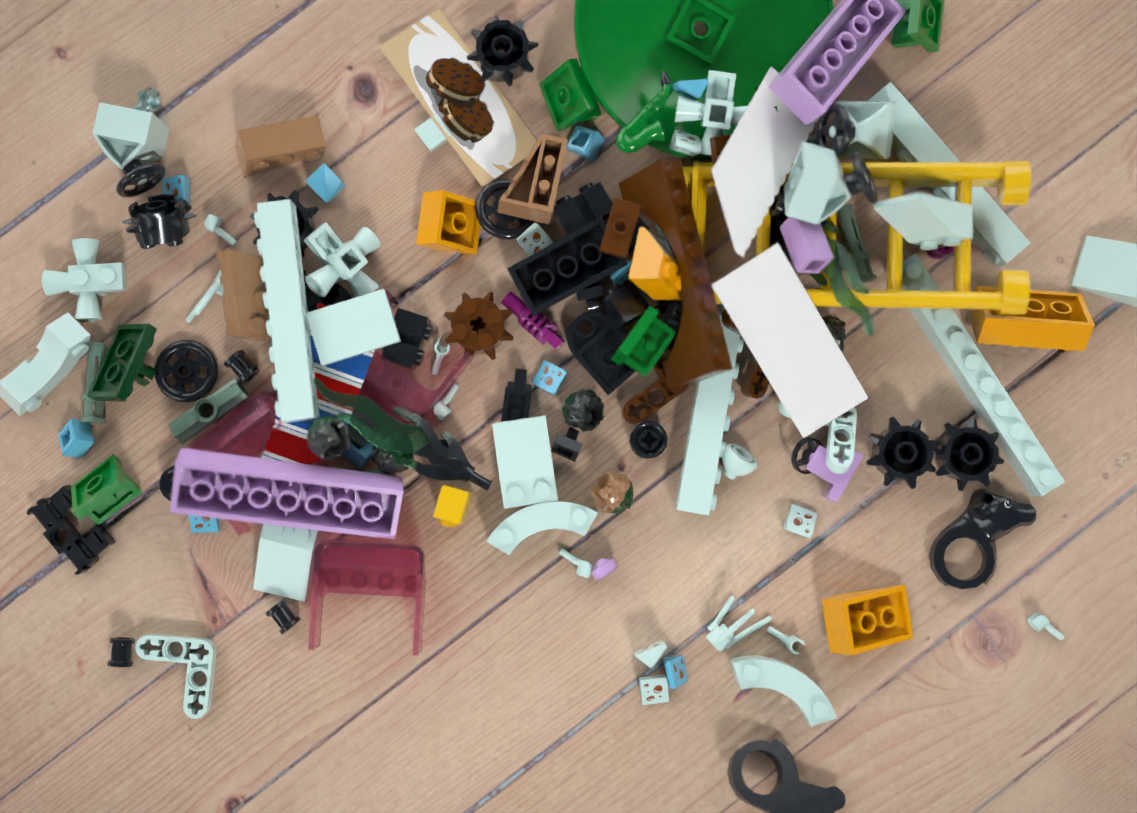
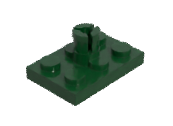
M150 324L118 325L87 397L95 401L126 402V399L133 391L134 381L141 386L148 385L150 382L145 379V376L152 380L155 375V369L150 365H146L143 360L148 349L154 343V335L157 328Z

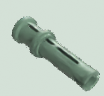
M852 204L843 205L837 210V217L848 249L847 264L851 265L855 278L853 284L854 286H859L875 281L877 275L872 272L869 261L871 255L868 251H865Z
M89 342L86 392L83 393L81 398L84 401V415L80 418V422L104 424L106 423V419L103 418L105 401H95L87 397V394L94 381L95 358H97L98 372L105 356L106 344ZM93 404H95V415L92 414Z

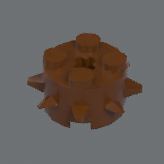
M465 292L462 294V303L456 308L455 312H445L444 314L451 321L452 333L445 339L446 344L459 343L464 348V360L469 361L474 354L485 353L494 360L496 359L495 348L499 347L502 341H513L514 337L506 331L505 321L513 312L511 309L500 310L493 303V292H489L484 299L471 298ZM481 320L485 328L474 332L473 324Z

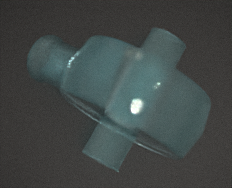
M153 88L139 91L137 94L139 96L137 105L132 107V109L152 112L154 109L158 110L161 106L159 104L161 100L160 93Z

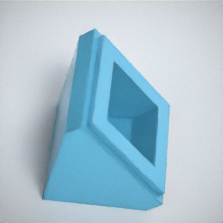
M350 442V448L343 451V456L359 469H362L372 456L374 445L368 442L358 449Z

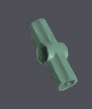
M233 379L209 397L198 400L193 408L169 423L170 431L180 443H185L211 424L220 422L224 415L249 399L248 392L237 379ZM211 404L214 408V413L211 417L207 418L204 410Z

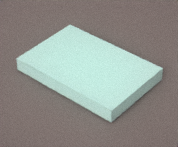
M385 289L306 313L322 366L401 342Z

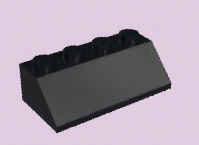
M602 217L507 268L512 281L533 316L628 265L623 258L599 252L607 226Z

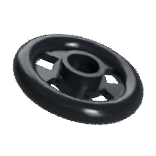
M500 179L489 183L481 190L475 203V213L481 227L490 235L505 240L518 238L536 222L497 213L499 200L510 186L511 179ZM491 195L498 198L493 207L487 204V200ZM494 214L500 222L494 225L488 217ZM517 220L520 226L509 229L507 223Z
M180 340L168 345L159 354L154 368L155 380L159 389L168 398L181 403L195 402L205 397L213 389L218 377V365L215 356L208 347L194 340ZM189 350L199 354L197 361L187 358ZM176 354L180 359L172 367L168 361ZM187 366L189 373L183 376L181 370ZM199 367H207L206 379L198 378L200 374ZM171 373L177 381V383L172 386L168 383L166 376L170 375ZM194 382L196 390L185 392L184 384Z

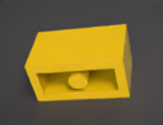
M442 485L433 517L439 519L438 524L454 528L457 527V524L465 523L473 492L450 485Z

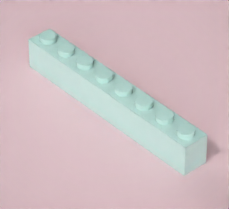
M891 82L868 100L896 102L892 147L897 151V156L901 162H960ZM928 187L932 192V196L955 201V187ZM972 187L973 239H971V243L978 245L984 252L985 259L991 265L999 268L1007 264L1031 243L983 187Z
M290 199L257 203L258 212L254 213L256 227L260 228L261 239L257 240L259 254L263 255L264 266L260 267L262 281L266 282L267 290L263 294L265 308L269 309L270 317L266 321L268 335L272 336L273 346L269 348V356L271 362L275 363L276 374L272 375L274 390H278L279 401L275 402L276 415L281 417V422L286 423L314 420L319 416L310 328L306 316L308 309L296 205Z
M717 304L721 320L722 312L725 307L723 305ZM722 320L721 324L733 370L697 382L675 506L676 510L709 515L710 510L714 511L716 507L717 495L713 494L714 485L719 484L721 478V468L717 467L719 457L722 458L726 448V442H722L723 432H728L730 425V416L726 415L728 405L733 404L735 390L731 389L732 379H737L739 372V363H735L737 352H742L744 343L743 337L727 329L723 325Z

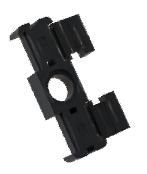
M71 485L63 486L51 497L38 500L36 506H32L27 510V515L34 514L46 529L43 535L58 554L65 553L78 569L75 572L76 575L88 571L99 561L98 555L108 546L116 543L102 524L94 525L90 529L91 533L86 537L85 535L82 536L66 517L68 515L67 511L72 507ZM61 528L68 532L69 538L66 543H62L58 539L57 534Z

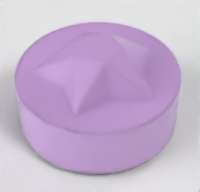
M613 557L610 559L601 558L595 562L591 574L595 580H600L614 571L618 565Z

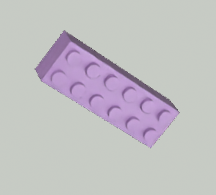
M841 0L768 87L806 126L826 112L906 11L896 0Z

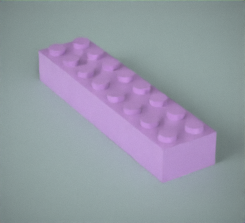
M180 448L175 462L170 513L395 540L403 496V477Z

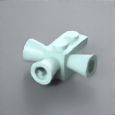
M709 70L707 78L709 81L706 86L704 103L678 95L675 122L701 120V126L706 127L701 141L702 150L700 154L712 155L710 138L723 136V129L730 130V124L737 126L748 107H733L735 73Z
M325 222L304 239V242L324 265V267L305 277L307 285L316 295L324 298L336 281L340 282L343 280L348 281L355 297L372 293L379 287L375 281L360 270L368 263L364 256L381 246L378 237L370 229L362 227L352 241L342 243Z
M90 238L73 239L71 241L77 265L68 266V272L44 270L42 273L43 290L47 296L66 291L79 296L75 314L76 321H102L97 296H108V292L126 291V266L122 262L96 264L100 241Z

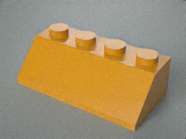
M975 286L974 292H996V287ZM1030 290L1029 304L1025 315L998 314L997 310L973 309L972 328L976 341L986 345L996 344L1012 347L1023 346L1039 349L1085 351L1095 327L1081 293Z

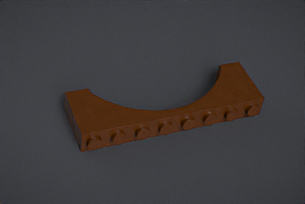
M660 159L620 182L619 187L622 200L641 205L640 212L647 215L663 231L672 246L680 268L683 289L681 323L674 347L667 361L662 362L668 387L675 388L692 385L733 370L681 161L677 159Z

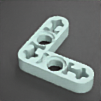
M779 400L777 405L779 412L783 416L791 418L781 400ZM854 407L844 413L846 418H842V415L825 425L829 426L826 466L836 474L846 473L853 463L857 412ZM835 433H842L846 435L848 441H838L835 437ZM839 451H843L841 454V462L843 464L838 463V458H836Z
M148 634L139 638L135 649L140 658L188 663L183 703L184 712L192 719H198L206 715L210 711L212 704L217 655L215 643L207 638ZM151 640V645H163L162 649L152 650L149 653V650L144 648V644ZM176 641L182 645L183 652L180 656L171 654L170 645L172 642ZM203 645L206 650H209V654L203 658L201 653L198 652L189 654L190 649H198ZM196 671H202L206 674L207 681L204 686H199L194 682L193 677ZM192 690L196 692L205 690V693L199 695V704H202L203 708L196 712V707H193L191 703L197 700L198 693H192Z

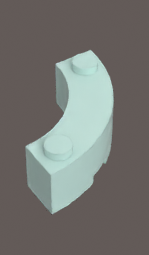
M69 313L47 325L42 339L36 346L40 351L32 361L24 360L15 370L0 380V397L19 416L27 411L33 412L41 405V400L69 374L81 356L88 351L89 347L87 345L90 334Z
M552 501L534 504L506 518L491 533L486 542L510 555L521 541L539 531L565 529L585 536L598 512L572 502Z
M757 655L739 656L729 659L736 683L741 690L768 688L783 693L796 703L804 720L811 727L837 719L834 709L823 691L810 678L792 665L781 660Z

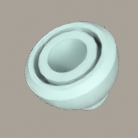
M736 444L726 445L722 456L724 467L721 470L725 476L734 480L737 476L748 475L757 468L756 459L746 449Z

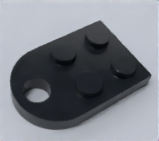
M588 311L577 316L570 324L567 333L568 347L572 355L607 395H610L636 372L623 362L618 365L611 360L627 335L621 328L618 330L615 328L607 314L599 311ZM588 321L592 324L593 330L589 335H581L578 332L577 326L580 322Z

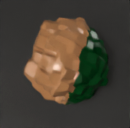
M619 472L603 473L597 479V484L591 488L594 496L593 500L597 508L612 514L621 513L626 508L630 509L634 494L633 486L628 476Z

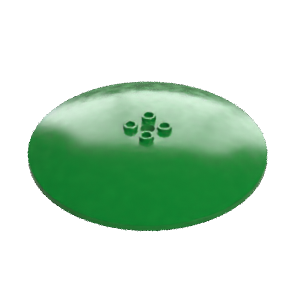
M575 0V45L580 65L593 94L619 126L623 127L638 115V112L662 89L661 72L663 71L668 75L672 85L678 81L707 79L709 70L735 73L733 107L749 106L756 93L755 88L762 83L769 68L772 67L780 73L834 7L832 0ZM696 22L705 25L706 33L704 36H699L694 32V24ZM706 88L701 98H698L695 101L704 103ZM673 90L671 96L667 98L666 104L661 106L660 110L655 112L653 119L647 122L649 125L654 120L660 122L665 141L651 142L648 146L677 157L712 160V155L699 153L695 156H690L669 148L674 130L696 135L700 138V142L706 130L705 126H701V120L675 122L678 95L681 94ZM730 124V130L723 129V136L732 135L736 126Z

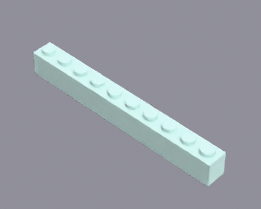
M917 254L903 261L902 291H940ZM909 308L989 433L997 432L999 434L995 442L1030 496H1044L1065 482L953 309Z

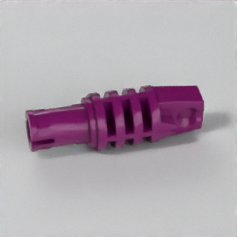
M512 291L501 301V304L507 309H511L518 318V324L542 345L548 342L555 349H559L565 342L556 332L559 328L542 312L533 316L527 305Z

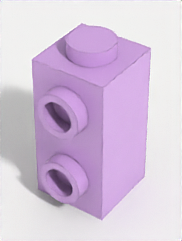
M788 217L780 226L796 273H820L834 258L821 223L814 224Z

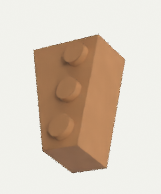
M318 116L238 130L236 152L244 178L303 160H316L324 154L326 148Z
M544 133L541 134L519 172L516 173L510 186L500 198L497 213L544 224L550 223L568 139Z
M233 250L216 251L217 259L220 260L222 275L220 276V285H223L225 302H223L227 336L251 341H266V321L270 317L269 309L265 308L263 294L267 292L266 282L262 281L260 267L264 266L263 258Z

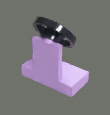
M813 437L801 439L792 452L791 462L793 468L802 474L813 473L829 482L830 484L823 497L830 502H837L864 455L854 450V459L849 470L843 474H836L826 466L827 449L823 447L822 443ZM813 441L817 444V449H815ZM808 442L807 449L803 451L801 459L797 461L800 448ZM836 456V458H838V463L843 464V462H841V457ZM807 464L805 468L807 470H801L798 467Z

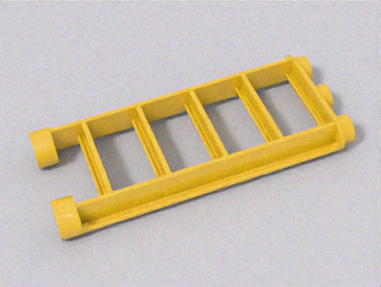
M694 161L693 166H682L688 193L690 199H692V209L705 255L707 186H716L712 174V169L715 165H713V162ZM1029 161L865 162L875 187H888V199L904 196V187H955V201L972 205V187H997L999 205L1025 206L1030 195L1031 167ZM839 162L844 175L854 171L852 162ZM790 172L786 175L785 182L782 185H780V187L785 186V183L788 179ZM771 206L768 207L767 215L762 218L761 226L757 228L756 256L770 248ZM836 211L829 216L832 221L828 227L822 226L824 233L827 235L826 239L834 258L820 272V289H805L814 306L997 310L998 314L1025 315L1029 304L1030 279L1028 271L1000 270L997 278L996 292H970L971 239L962 240L961 245L954 246L953 291H902L903 237L887 222L886 290H835ZM713 289L716 303L723 305ZM683 299L674 300L675 302L683 304Z

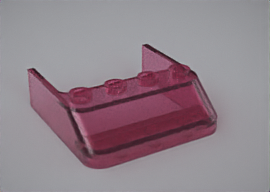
M386 290L389 303H391L395 297ZM375 350L356 402L393 431L411 436L419 429L417 425L423 418L425 420L428 418L435 405L445 396L472 361L473 357L466 352L440 387L435 391H429Z
M258 391L192 441L187 449L255 457L266 449V442L271 437L270 432L278 431L282 426L281 419L276 416L275 402L279 401L278 397L270 391ZM276 418L279 422V425L277 428L272 429V427L275 425ZM325 459L315 463L317 466L330 467ZM228 520L239 536L247 535L251 532L245 521Z
M325 540L320 542L314 552L308 650H314L320 646L323 598L327 593L401 596L416 599L412 655L418 656L422 652L426 591L425 554L422 548L416 544L349 540Z

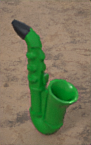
M665 71L661 72L662 89L617 134L616 145L622 152H637L651 142L665 141L660 122L654 120L650 125L647 123L653 119L655 112H658L661 106L666 104L667 98L673 92L672 83Z

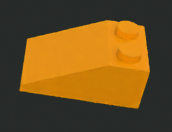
M906 585L843 593L822 599L830 653L852 656L914 638Z

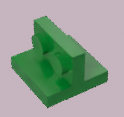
M896 0L906 12L893 27L891 45L894 48L921 45L928 52L939 51L944 0Z
M577 58L568 59L539 83L557 132L567 130L576 122L595 120L602 115L596 97L585 78L582 67L579 66Z
M649 306L611 360L618 365L623 362L643 377H646L677 332L656 318L659 312Z
M112 454L71 486L73 514L80 520L89 516L100 525L142 493L141 487L122 471L121 460Z

